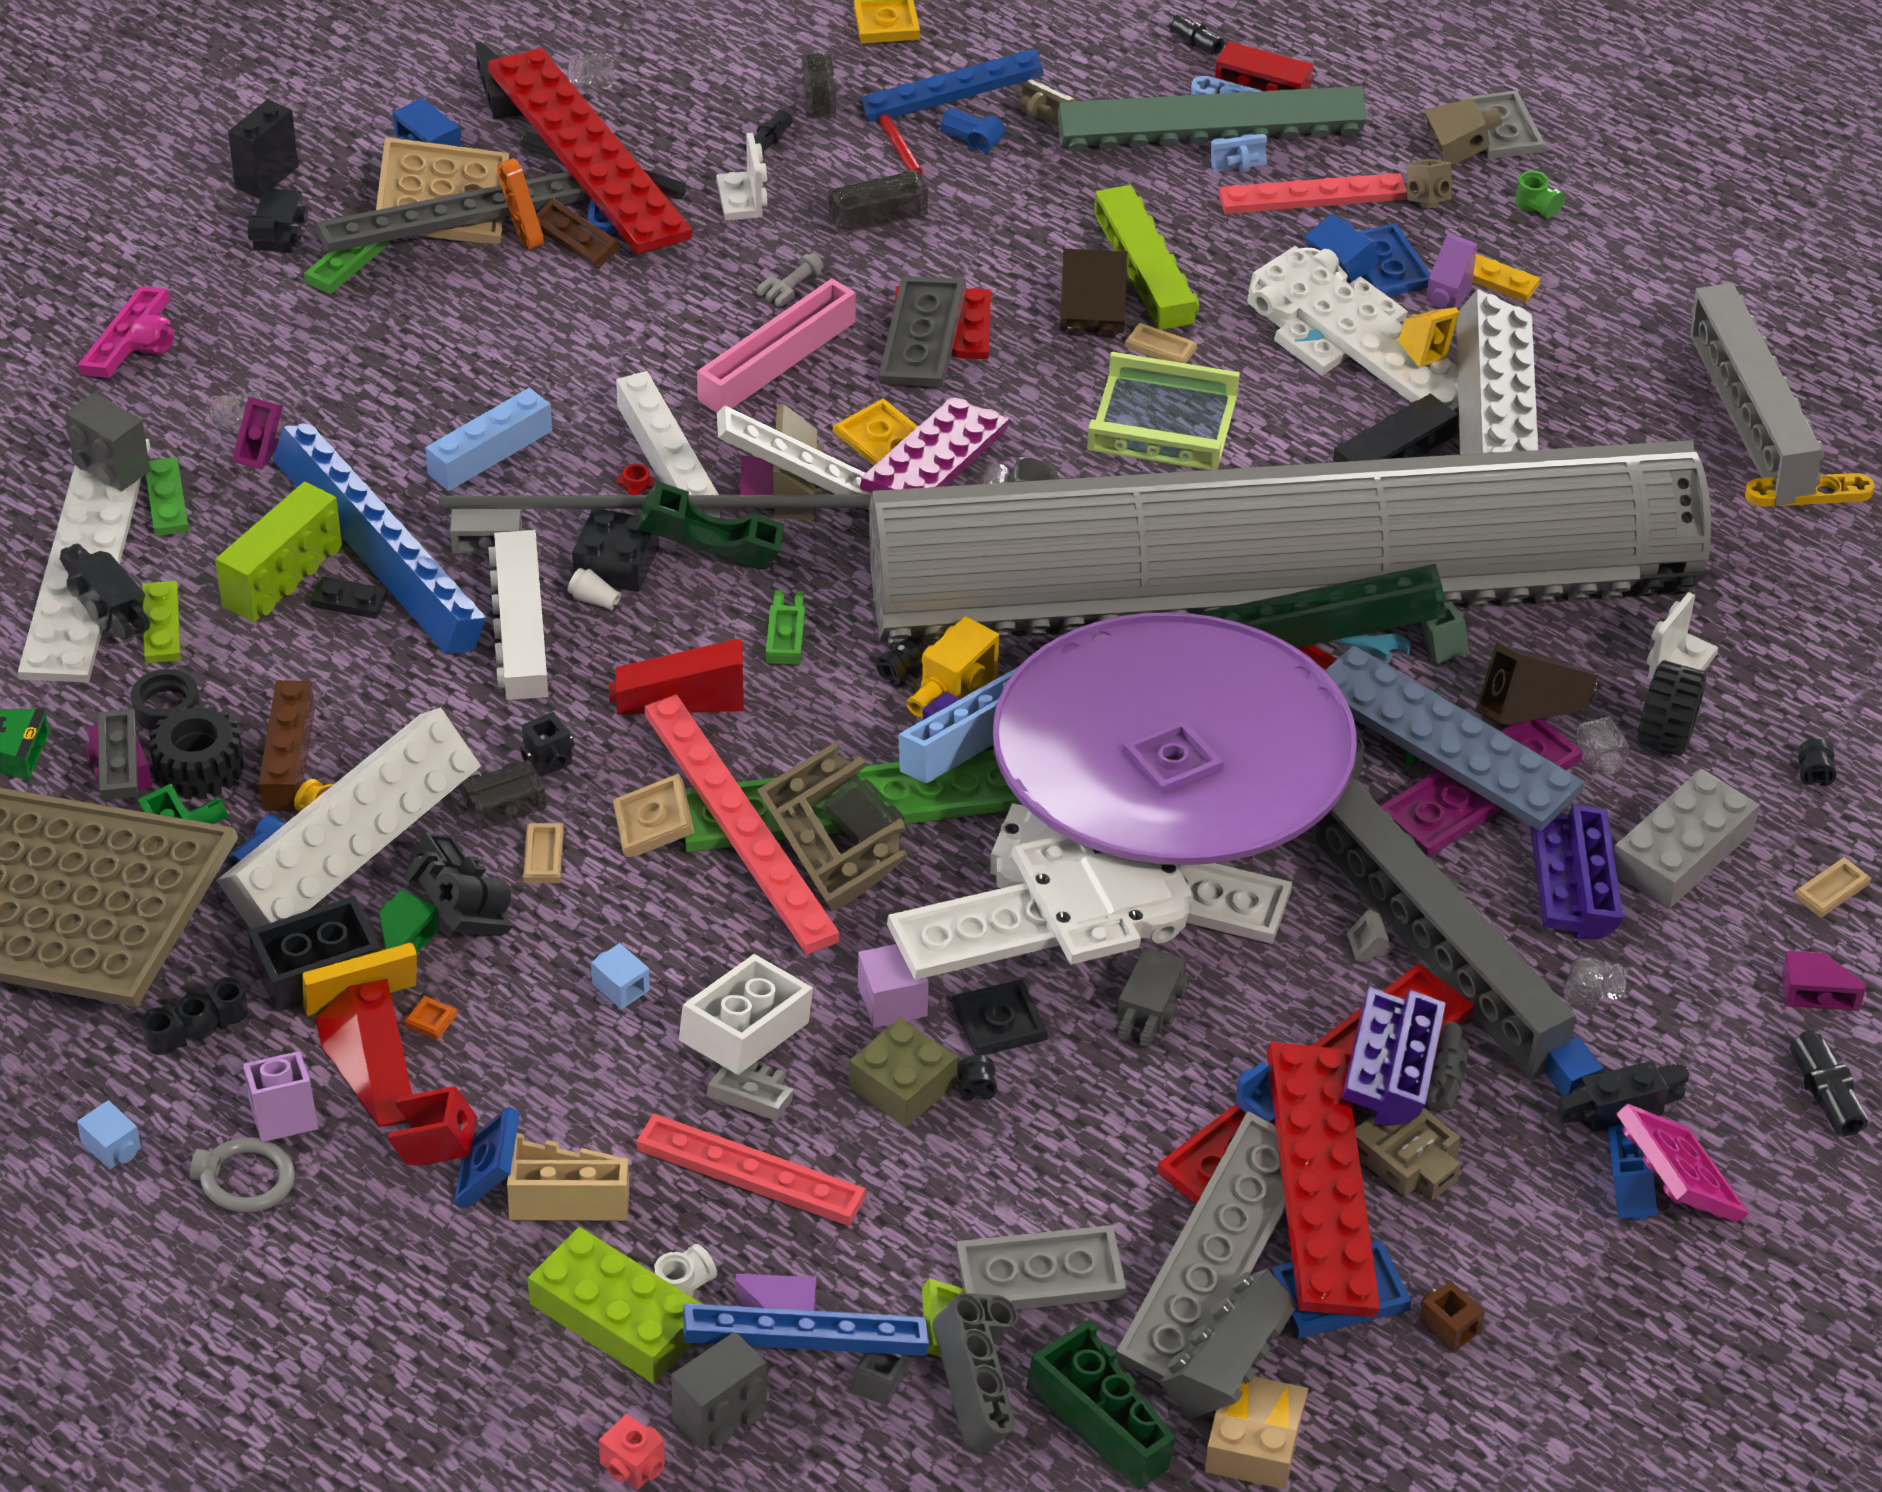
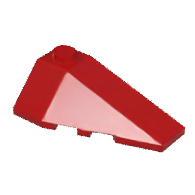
M384 979L349 986L315 1017L321 1047L336 1065L344 1080L349 1083L357 1094V1098L378 1127L405 1123L407 1120L396 1107L395 1101L398 1097L412 1095L388 980Z

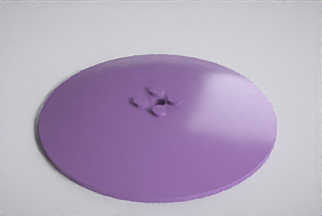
M1163 612L1120 616L1098 621L1059 636L1028 657L1013 673L998 699L993 724L994 752L999 769L1009 788L1033 815L1067 838L1089 848L1117 857L1156 864L1197 865L1232 861L1268 851L1298 837L1326 816L1339 801L1351 778L1357 750L1356 728L1347 700L1330 676L1310 657L1285 641L1257 628L1231 620L1190 613ZM1170 756L1171 758L1178 760H1169L1166 757Z

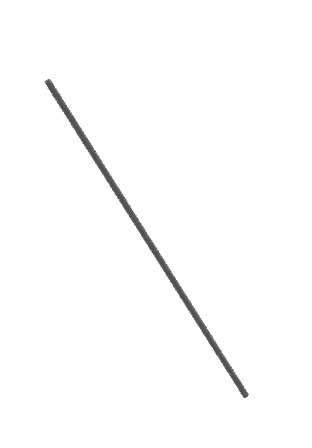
M872 494L689 495L692 504L697 509L869 508ZM647 495L439 496V509H642L643 500Z

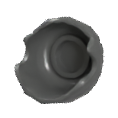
M1020 457L1011 471L1009 482L1061 479V475L1043 461L1030 457Z

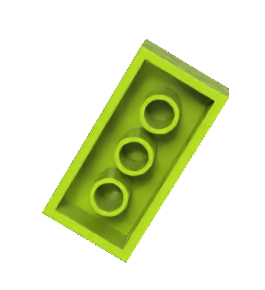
M304 481L215 559L222 607L254 623L262 615L270 614L275 604L283 596L291 595L296 590L298 583L307 575L312 576L315 574L319 565L329 555L335 556L342 545L337 497Z
M580 1226L528 1277L530 1305L653 1384L693 1344L684 1343L682 1317L684 1303H702Z

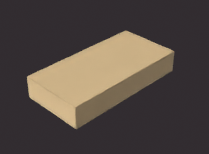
M1138 323L1126 339L1125 347L1160 360L1186 364L1196 351L1197 343Z
M527 823L524 883H560L563 823Z
M1843 857L1795 890L1794 898L1822 918L1868 886L1871 877Z

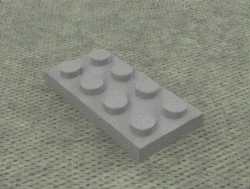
M1113 1225L956 1241L957 1259L965 1293L1003 1296L1012 1302L1016 1310L1126 1298V1284Z

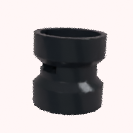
M904 639L893 647L892 652L886 651L876 658V669L882 678L892 680L889 683L893 686H898L906 680L908 674H915L923 668L921 662L922 653L916 644Z
M1813 738L1799 746L1800 778L1805 785L1819 783V786H1828L1835 781L1837 774L1836 766L1833 762L1835 757L1834 748L1829 741Z

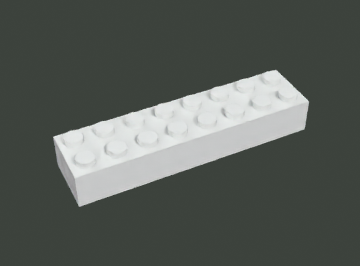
M441 707L420 714L216 881L250 929L306 912L480 768L481 765Z

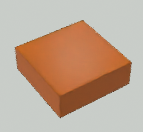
M424 996L404 1021L405 1027L438 1041L457 1016V1009Z

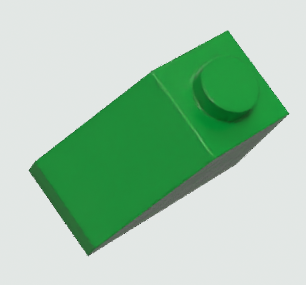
M403 890L392 900L387 901L379 912L384 950L413 943L416 953H418L440 930L438 908Z

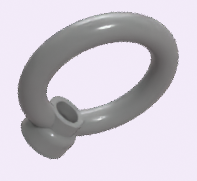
M245 1137L224 1142L211 1152L197 1148L190 1166V1179L200 1181L208 1198L220 1207L234 1212L253 1213L275 1206L288 1195L294 1183L295 1170L289 1155L276 1144L270 1141L261 1143L260 1138ZM241 1153L260 1154L275 1163L279 1170V1179L270 1191L254 1197L235 1196L224 1191L216 1181L221 1163L225 1159Z

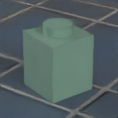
M1452 601L1419 613L1424 645L1437 664L1469 653L1465 620Z

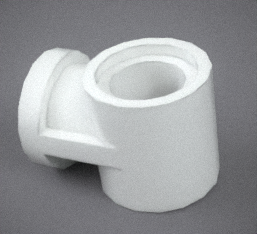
M699 1244L692 1245L683 1253H666L657 1259L654 1266L657 1276L691 1297L695 1289L706 1282L712 1281L717 1276V1270L711 1256Z

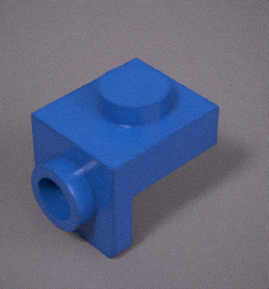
M1263 1061L1255 1068L1245 1070L1238 1078L1235 1105L1245 1113L1249 1111L1276 1126L1269 1080L1270 1066Z

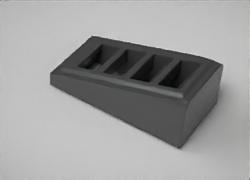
M867 1353L854 1371L851 1392L888 1406L916 1355L883 1354L899 1360L895 1363L880 1357L881 1353ZM873 1367L880 1368L890 1373L889 1375H887L885 1373L874 1370Z

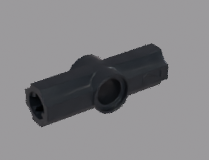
M1814 1030L1802 1032L1796 1039L1791 1040L1789 1049L1804 1075V1088L1812 1093L1815 1099L1812 1103H1819L1835 1133L1845 1137L1858 1134L1862 1129H1865L1869 1119L1853 1092V1078L1847 1065L1844 1063L1837 1064L1822 1035L1815 1033Z

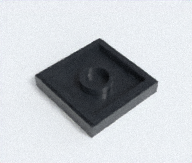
M1023 979L952 996V1005L974 1055L985 1056L1047 1040L1048 1033Z

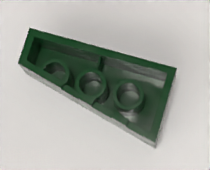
M1088 1319L1032 1356L1026 1389L1140 1490L1169 1470L1176 1438L1149 1400L1142 1399L1136 1390L1137 1383L1129 1372L1124 1374L1115 1361L1116 1354L1108 1343H1102L1096 1334L1097 1327L1091 1319Z

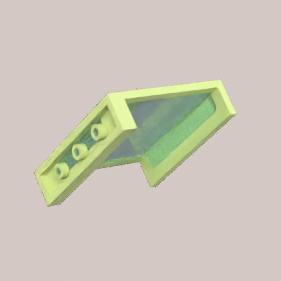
M1111 352L1109 377L1096 420L1091 419L1088 428L1087 450L1206 470H1218L1238 395L1240 372Z

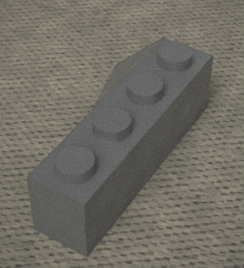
M1268 1269L1252 1275L1246 1272L1237 1278L1231 1285L1233 1290L1231 1295L1217 1303L1210 1311L1212 1316L1210 1321L1191 1334L1188 1339L1191 1343L1185 1351L1178 1353L1168 1363L1167 1368L1169 1371L1160 1381V1384L1190 1419L1239 1401L1243 1393L1238 1387L1243 1382L1247 1384L1252 1380L1256 1373L1252 1365L1267 1356L1271 1349L1267 1341L1274 1339L1281 1333L1298 1304Z

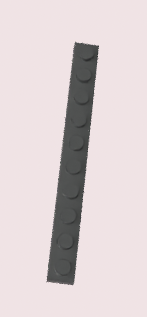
M569 171L526 180L535 210H540L551 198H554L563 205L591 199ZM499 185L316 222V233L327 253L511 216L502 186Z

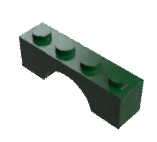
M656 481L643 500L638 526L639 530L755 569L764 570L769 567L780 552L784 528L783 523L754 513L737 519H723L710 516L692 504L689 491L660 481Z

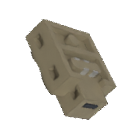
M1425 1108L1415 1119L1404 1124H1378L1373 1122V1115L1355 1128L1360 1161L1403 1197L1417 1189L1432 1201L1458 1181L1461 1163L1455 1158L1458 1156L1461 1137Z

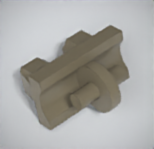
M1028 80L1022 82V94L1016 108L1027 112V115L1033 119L1040 118L1058 127L1057 113L1060 102H1075V99L1059 93L1042 83Z

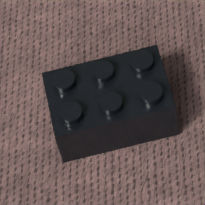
M355 896L248 930L252 960L277 1012L303 1004L302 974L304 972L381 951V947Z

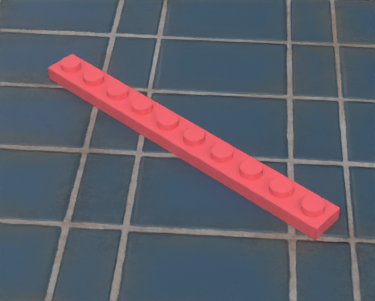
M674 695L646 705L645 717L804 953L808 955L839 943V931L680 698Z

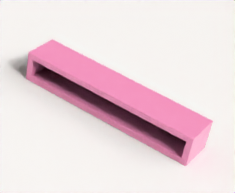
M830 279L697 371L698 401L716 413L724 405L732 409L854 324L856 292L836 280Z

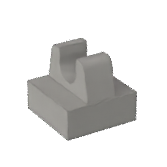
M1367 910L1347 932L1356 961L1366 962L1370 961L1374 956L1384 957L1395 948L1394 943L1388 942L1390 930L1384 926L1380 913Z

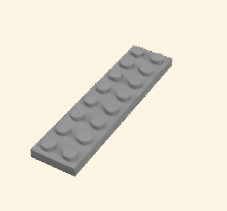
M1247 1111L1115 1353L1116 1360L1160 1383L1169 1371L1167 1365L1170 1360L1189 1347L1191 1343L1188 1339L1191 1334L1210 1321L1212 1318L1210 1311L1217 1303L1231 1295L1233 1292L1231 1289L1233 1282L1246 1272L1251 1274L1286 1208L1275 1125Z

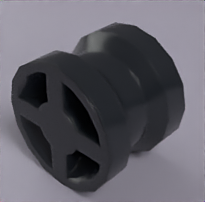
M971 1055L958 1063L959 1093L964 1100H990L997 1093V1081L993 1077L995 1075V1064L992 1059L983 1055Z

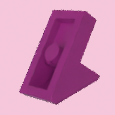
M248 396L232 461L263 469L276 451L279 438L275 436L283 405Z

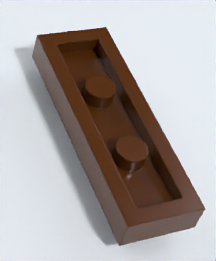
M551 198L536 213L542 232L597 269L620 249L616 239L554 198Z

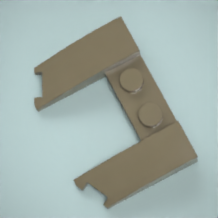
M836 742L757 789L831 911L845 906L860 896L907 858V852L905 850L900 851L899 834L906 832L905 824L901 818L840 855L812 810L814 806L833 794L868 766L864 758L859 755L856 756L852 763L839 756L838 752L841 747Z

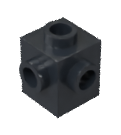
M554 712L522 724L523 745L520 746L521 756L526 765H532L540 777L572 764L571 748H574V739L570 731L562 724Z

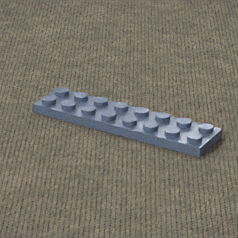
M1355 645L1349 648L1325 670L1347 700L1353 719L1539 831H1542L1583 792L1585 781Z

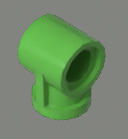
M1526 171L1519 176L1515 203L1520 209L1529 212L1539 211L1541 216L1547 220L1560 211L1565 200V194L1558 189L1552 190L1549 188V179L1544 173Z

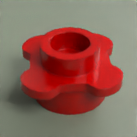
M635 463L626 466L623 469V474L617 476L616 482L618 485L624 486L629 495H640L641 491L654 486L656 478L650 476L649 469L645 465Z

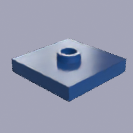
M511 1107L505 1108L474 1134L470 1156L461 1158L454 1200L455 1205L469 1208L510 1175L520 1116L519 1111Z

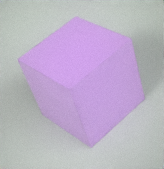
M897 944L858 952V988L873 1028L893 1024L900 1017L907 1021L928 1016V979L926 977L914 980Z
M300 1051L243 1064L251 1110L261 1143L319 1129L311 1083Z

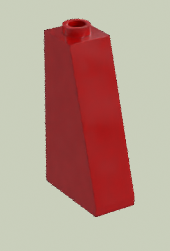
M742 639L729 640L616 667V682H609V703H616L617 715L645 714L646 705L677 695L689 713L744 711Z

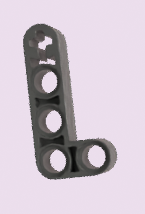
M960 1293L935 1316L933 1327L965 1443L972 1450L983 1454L994 1448L1015 1426L1013 1411L994 1344L1017 1323L1018 1312L1012 1302L1003 1296Z

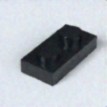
M321 577L310 599L311 607L377 619L388 597V592L386 588Z

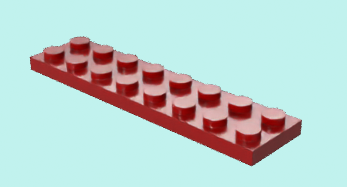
M1270 1042L1266 1052L1268 1065L1270 1066L1269 1076L1298 1310L1376 1317L1380 1310L1352 1102L1342 1099L1347 1076L1344 1049Z

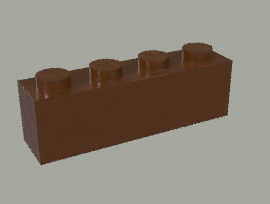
M276 680L259 779L263 811L299 812L295 809L294 800L297 791L304 782L315 704L312 681Z

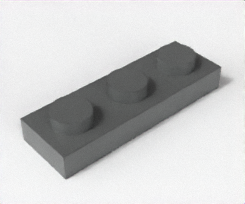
M135 710L98 712L99 788L101 800L138 797Z

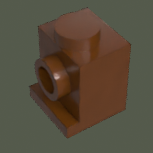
M1452 1281L1440 1289L1434 1288L1430 1290L1422 1299L1419 1320L1439 1337L1452 1353L1481 1333L1485 1310Z

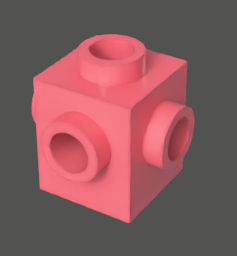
M627 1413L599 1439L600 1464L606 1467L610 1475L618 1482H626L638 1490L648 1480H654L664 1468L665 1455L662 1436L653 1427L643 1426Z

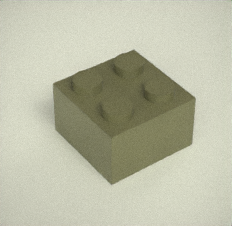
M900 1017L849 1060V1088L906 1128L957 1084L958 1057Z

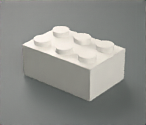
M753 954L683 1004L679 1041L739 1075L808 1024L813 987Z

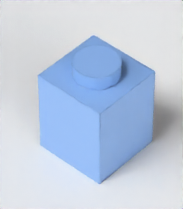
M620 943L609 951L602 952L591 962L592 984L621 1010L650 991L649 968Z
M109 1100L77 1121L81 1143L108 1169H112L119 1163L124 1164L131 1161L137 1154V1151L141 1149L137 1126Z

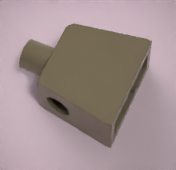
M1472 99L1424 110L1428 130L1443 160L1451 162V165L1487 149L1490 146L1487 130L1502 125V119L1497 107L1480 113Z

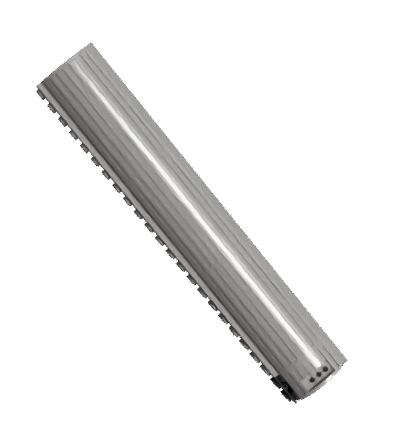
M1693 440L880 490L872 492L869 503L871 576L879 639L888 640V645L890 646L909 638H922L923 643H936L944 636L950 626H955L964 616L999 633V639L1010 638L1012 637V632L1025 631L1028 637L1046 635V630L1060 629V634H1066L1098 621L1142 613H1190L1217 618H1230L1231 621L1246 623L1251 621V616L1264 615L1265 621H1277L1285 619V614L1298 613L1300 619L1319 617V612L1332 611L1334 617L1352 615L1355 609H1366L1367 614H1382L1387 612V607H1400V612H1415L1421 610V605L1434 604V607L1451 601L1453 604L1467 602L1468 608L1488 606V601L1501 600V605L1507 606L1521 604L1524 598H1535V603H1551L1556 601L1555 596H1568L1569 601H1583L1589 599V594L1601 593L1602 599L1620 598L1623 596L1622 592L1635 591L1636 597L1653 596L1656 594V590L1668 589L1670 595L1685 594L1690 592L1689 588L1697 586L1698 582L1708 575V571H1704L1707 560H1709L1711 544V509L1708 485L1700 457L1697 452H1694Z

